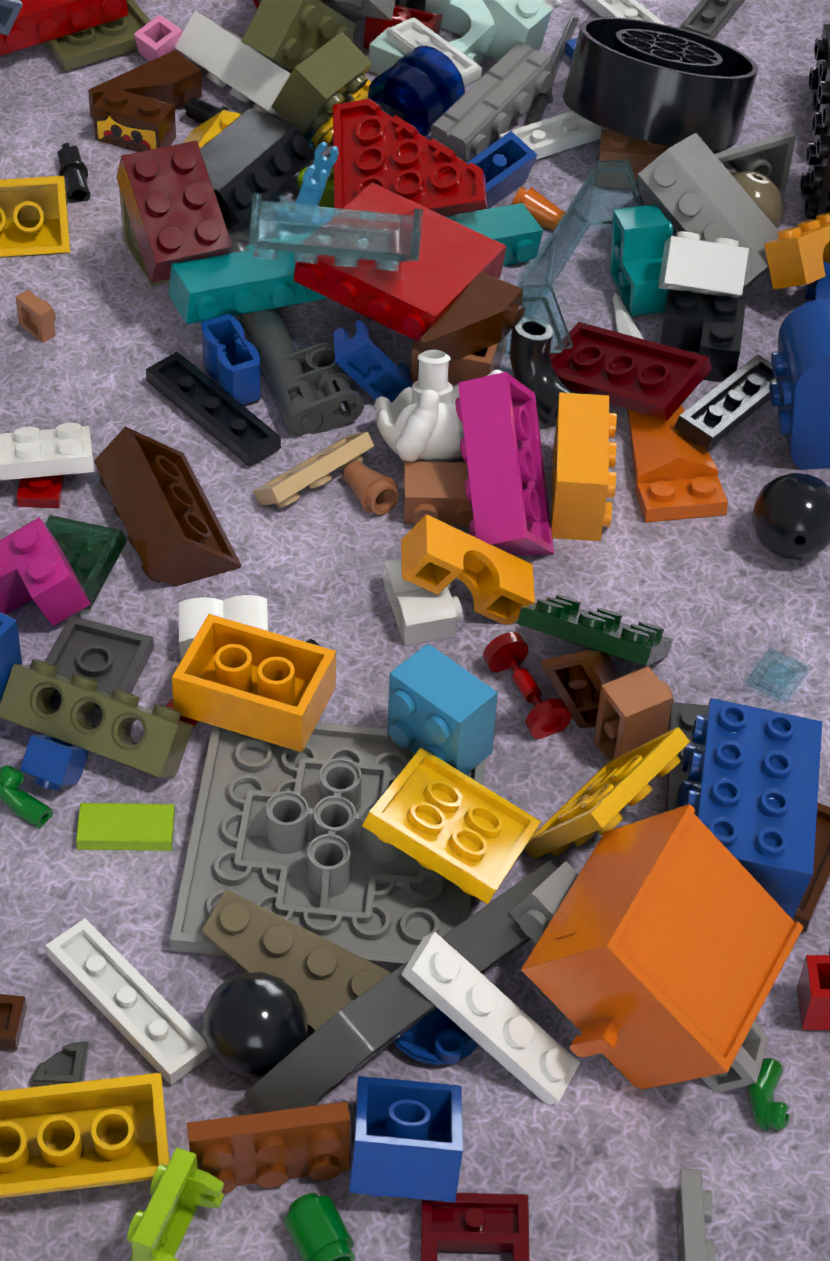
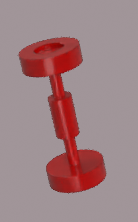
M516 632L504 633L493 639L486 646L483 652L484 661L494 673L509 668L513 671L512 680L528 703H533L535 706L525 720L526 727L535 739L539 740L563 731L571 721V713L562 699L541 700L542 691L529 671L519 666L528 654L526 642Z

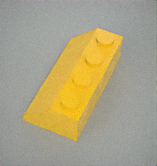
M64 176L0 179V257L70 253Z
M161 1073L0 1091V1198L153 1180L160 1164L168 1165L169 1163Z

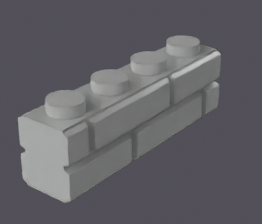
M519 41L431 126V139H435L453 150L456 157L463 161L474 158L488 148L489 143L497 135L505 133L511 121L519 113L525 114L530 108L532 100L540 92L546 93L550 89L554 79L550 56L539 50L534 51L532 47Z

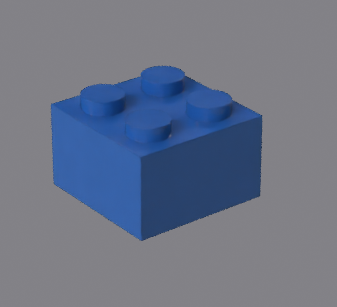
M358 1076L351 1130L349 1193L366 1194L373 1197L391 1196L455 1202L463 1155L462 1086Z

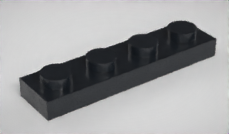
M179 352L173 353L146 369V381L249 467L281 448V436Z
M757 354L679 415L674 428L687 436L691 442L702 446L706 450L710 449L770 400L769 385L770 382H776L771 362Z

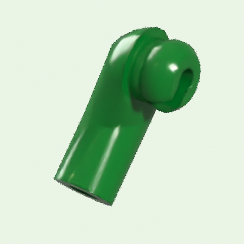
M9 765L2 766L0 768V799L16 815L40 829L52 817L53 810L19 788V785L24 780L23 773L20 770Z
M772 1058L763 1059L757 1083H753L747 1088L754 1121L760 1128L768 1131L769 1127L775 1130H783L789 1121V1114L787 1113L789 1107L784 1102H774V1091L783 1074V1068L777 1060Z

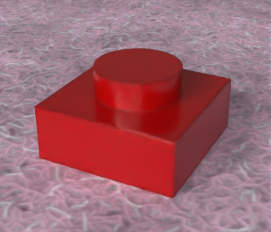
M64 475L21 478L16 498L17 506L60 509L65 480Z

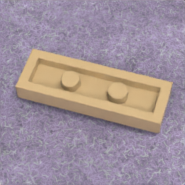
M368 431L347 435L252 492L257 502L262 506L276 503L278 508H282L300 498L298 491L306 486L313 489L332 479L330 472L338 467L344 470L348 464L354 461L362 462L364 460L362 453L375 445Z

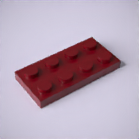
M578 322L550 352L552 366L558 378L574 393L609 396L610 404L664 420H668L712 370L710 358L707 356Z

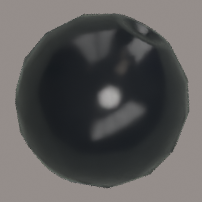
M800 473L779 476L766 484L756 497L752 522L760 542L773 554L786 559L797 560L813 557L829 547L830 487L817 477Z
M263 972L239 974L225 981L213 992L203 1014V1038L212 1057L229 1073L247 1079L265 1076L305 1041L308 1034L307 1013L297 992L283 979Z

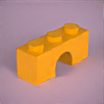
M830 212L817 215L816 219L800 222L797 224V227L780 230L777 232V239L764 244L773 290L807 285L826 276L823 262L830 263Z
M427 514L401 539L402 579L438 595L455 578H458L468 587L472 594L474 612L503 625H512L518 620L522 606L535 603L533 564Z

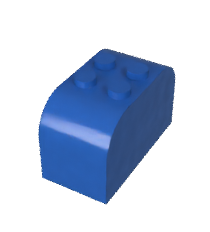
M823 298L802 304L788 314L779 329L778 352L771 353L773 376L776 377V382H770L769 385L772 407H778L777 423L779 433L786 436L791 458L794 464L801 470L830 468V298Z

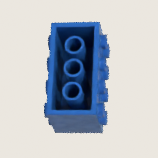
M710 698L705 715H696L691 733V743H694V745L687 744L683 751L681 771L687 772V781L682 780L680 784L677 808L690 804L695 809L694 814L793 920L813 876L822 721Z

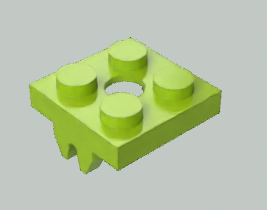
M176 1147L168 1165L160 1164L157 1168L150 1187L152 1198L145 1212L138 1210L129 1226L127 1242L131 1243L132 1247L130 1261H179L175 1258V1255L198 1207L220 1208L225 1194L221 1192L224 1182L208 1172L197 1168V1154Z

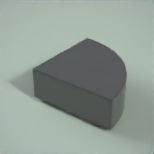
M88 1042L67 1044L62 1047V1051L54 1054L45 1062H41L33 1073L30 1083L31 1087L84 1081L89 1052Z

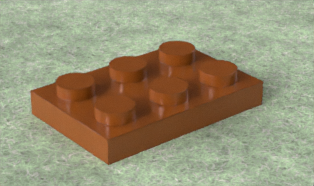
M347 1101L187 1123L189 1152L197 1154V1168L208 1172L224 1182V1187L221 1191L224 1194L231 1192L235 1186L257 1183L258 1186L263 1188H275L292 1178L310 1176L313 1180L325 1181L335 1178L342 1171H349L350 1115Z

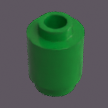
M309 1193L291 1203L289 1213L284 1218L283 1223L302 1261H354L355 1255L352 1251L354 1241L331 1197Z

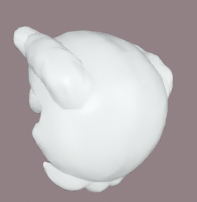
M427 350L417 356L419 360L418 381L412 384V388L404 389L392 403L386 397L380 396L376 399L374 408L377 415V427L387 445L399 455L401 460L408 462H456L463 459L460 450V440L464 438L463 423L458 418L455 406L456 398L460 397L458 384L453 387L448 382L450 356L440 350ZM494 370L489 375L502 373L503 371Z

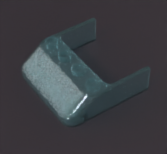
M253 193L247 201L245 249L253 250V258L277 260L278 252L294 254L293 261L318 264V256L335 257L334 265L358 267L359 260L375 261L374 269L399 271V263L408 264L419 260L423 209H413L404 214H391L261 201L262 194Z

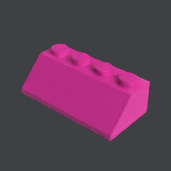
M507 372L459 382L460 397L456 398L455 406L458 418L463 423L464 438L460 440V450L468 466L469 478L465 480V492L468 501L472 504L474 518L469 524L470 535L514 556L554 554L535 393Z

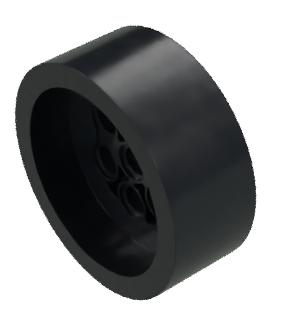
M591 18L581 23L563 100L572 111L588 121L632 138L672 147L692 134L697 133L710 150L725 149L734 146L738 142L758 73V66L751 58L737 49L688 30L630 18Z

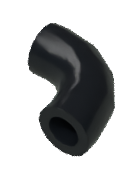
M534 317L519 318L515 321L511 334L510 361L513 375L516 380L535 393L538 416L554 427L556 425L559 392H574L560 381L553 369L550 357L553 336L552 327L547 322Z

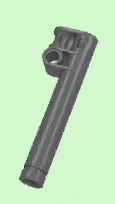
M228 231L233 246L231 253L251 250L244 234L239 231ZM278 308L238 315L249 342L255 346L260 355L261 370L291 436L298 438L309 433L326 432L348 424L362 414L364 401L358 392L351 389L352 380L350 376L335 362L333 343L323 342L296 351ZM340 402H343L344 407L346 409L345 411L341 409L339 405Z

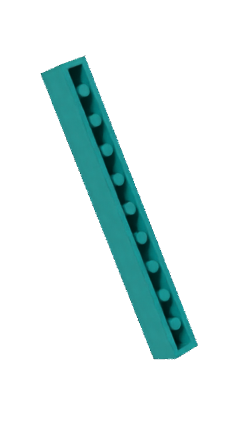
M523 203L444 216L506 245L503 266L537 258L543 229ZM307 240L171 263L168 295L186 324L202 322L226 314L235 316L328 299L293 281L297 249Z

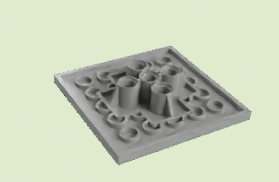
M318 722L303 752H299L212 725L170 935V951L224 956L202 936L201 930L225 889L390 972H394L411 959L423 937L433 932L443 937L470 917L472 896L463 892L459 886L437 872L424 868L416 859L400 849L384 843L374 833L362 826L370 810L415 754L407 748L398 746L387 734V729ZM486 759L466 774L481 785L484 782Z

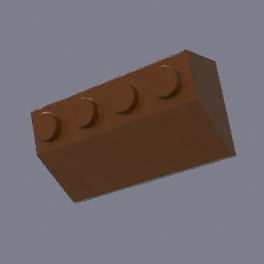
M125 426L99 454L94 463L101 475L100 482L102 486L109 492L115 505L114 511L125 525L128 532V541L137 550L143 563L141 565L143 572L157 583L163 581L176 587L240 568L242 565L185 454Z

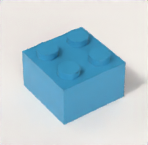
M427 643L390 672L387 734L398 746L407 748L414 754L421 747L466 775L492 754L498 692Z

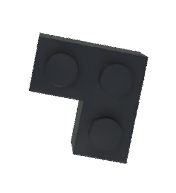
M668 289L660 344L685 351L697 352L700 355L709 357L712 370L703 380L722 383L737 371L746 299Z

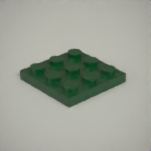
M556 595L555 598L547 597L546 600L538 599L537 603L522 606L517 621L518 625L643 666H648L667 657L673 639L662 636L664 629L659 626L639 621L638 625H628L621 622V614L602 608H597V611L588 612L579 609L580 601L562 595Z

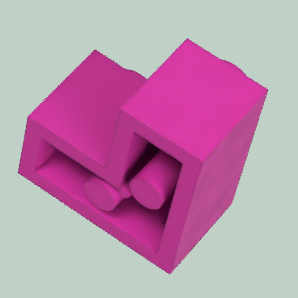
M38 517L0 540V612L5 615L33 600L51 625L55 626L69 618L70 615L72 616L91 605L61 546L43 520Z

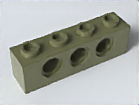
M32 659L31 665L13 664L0 703V718L157 777H175L194 726L179 720L181 716L180 711L159 704H155L153 710L138 705L140 697L119 689H114L112 695L97 690L98 681L78 674H73L71 680L57 675L59 667L41 660ZM55 690L59 691L62 699L61 706L57 712H54L50 706V697ZM96 705L101 708L103 714L102 721L97 728L90 721L91 710ZM136 720H139L144 727V735L138 743H135L131 737V727Z

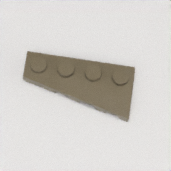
M227 889L223 892L201 930L202 936L243 973L263 972L279 977L297 992L307 1013V1029L312 1033L339 1010L392 973Z

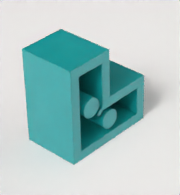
M658 204L613 209L609 273L631 316L665 312L668 290L658 288L665 241L673 236V227L671 220L664 216Z

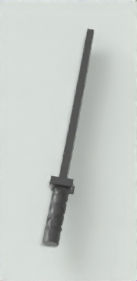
M571 17L553 57L552 74L554 79L565 54V43L571 40L579 18ZM551 85L546 93L540 92L533 99L524 126L541 121L547 103H553V85Z

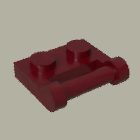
M457 1193L455 1202L422 1199L421 1261H438V1251L512 1253V1261H530L528 1194Z

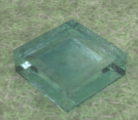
M769 648L749 675L748 685L788 703L806 678L809 666Z

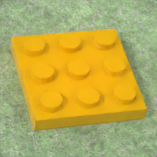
M677 727L608 761L536 830L524 850L535 859L549 852L555 857L573 843L576 846L582 845L596 832L602 836L604 832L612 830L623 819L619 812L627 804L631 807L651 792L652 787L648 783L655 776L658 778L665 776L681 762L677 754L690 740Z
M420 747L370 810L362 826L374 833L384 843L393 845L416 859L424 868L437 872L459 886L466 894L477 897L488 904L531 840L541 821Z

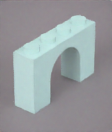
M428 0L425 1V11L442 15L440 27L462 36L448 43L477 64L485 57H491L490 52L495 37V24L490 11L482 0H452L440 11ZM387 29L369 44V60L372 62L369 68L370 72L386 77L406 61L411 67L404 76L407 80L404 86L438 100L449 91L454 92L446 84L387 41Z
M452 0L428 1L440 11ZM482 0L490 11L495 24V37L490 56L498 62L519 41L532 47L534 51H540L552 13V9L542 0Z

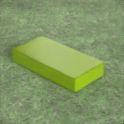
M80 803L76 838L77 850L172 851L175 805Z

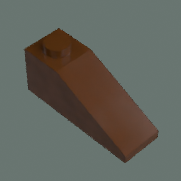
M174 50L88 89L90 117L93 118V105L108 87L123 89L130 93L173 104L176 110L186 105L192 97H202L201 70Z
M480 272L419 339V354L427 350H440L450 356L451 360L449 363L500 343L513 329L515 321L524 317L525 308L522 307L523 289Z
M585 650L542 660L543 670L579 728L596 727L601 685L619 678V673L608 654Z

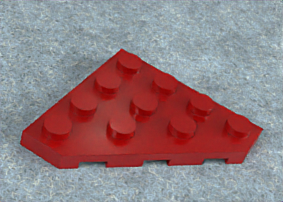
M370 99L333 105V146H336L339 150V156L334 163V212H340L372 182L442 216L487 209L486 178L482 168L472 162L470 164L456 157L453 150L435 139H427L418 133L417 128L396 115L392 117L381 110L380 105Z

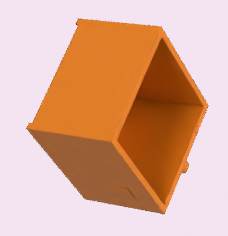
M690 804L604 832L521 968L522 972L582 1032L581 1035L574 1038L569 1047L570 1050L581 1058L602 1053L633 1086L642 1090L727 1073L803 929L800 922H794L694 814L695 809Z

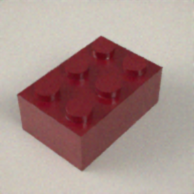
M197 140L121 156L116 178L151 283L170 279L171 263L231 253L233 246Z

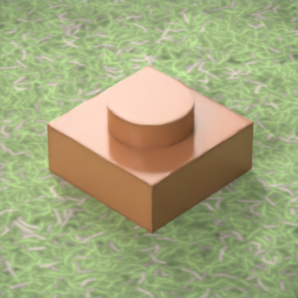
M29 290L15 296L19 324L42 343L55 337L54 321L56 315L52 306Z

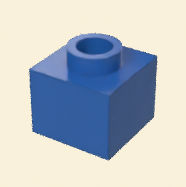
M45 734L31 735L20 771L35 776L33 781L35 784L59 791L61 786L77 784L79 782L89 751Z

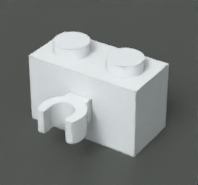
M677 232L676 236H671L665 241L658 288L739 298L743 292L749 248L738 247L739 241L734 239L716 238L715 243L701 241L700 235L696 233Z

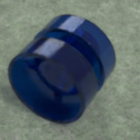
M418 46L373 79L369 86L368 99L374 102L379 100L406 113V122L417 128L418 133L426 137L431 133V126L465 94V86L458 68L447 55L430 46Z

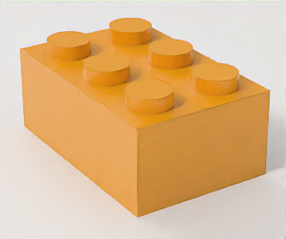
M559 392L552 468L551 530L553 538L601 541L603 527L611 526L612 502H606L607 497H615L616 472H609V468H615L616 442H609V438H615L617 414L609 413V396Z
M208 614L172 676L173 707L175 710L180 711L183 717L303 752L336 688V651Z

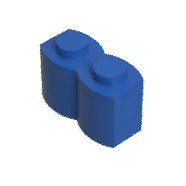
M230 314L202 321L203 365L207 374L218 381V385L242 405L260 400V355L255 346L244 339V329L240 322Z

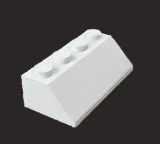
M195 10L174 48L186 55L185 58L201 71L203 68L208 70L206 78L222 88L226 84L230 85L232 89L229 93L240 101L248 104L252 100L256 103L253 108L254 110L273 117L275 115L282 119L271 106L292 71L241 42L242 38Z

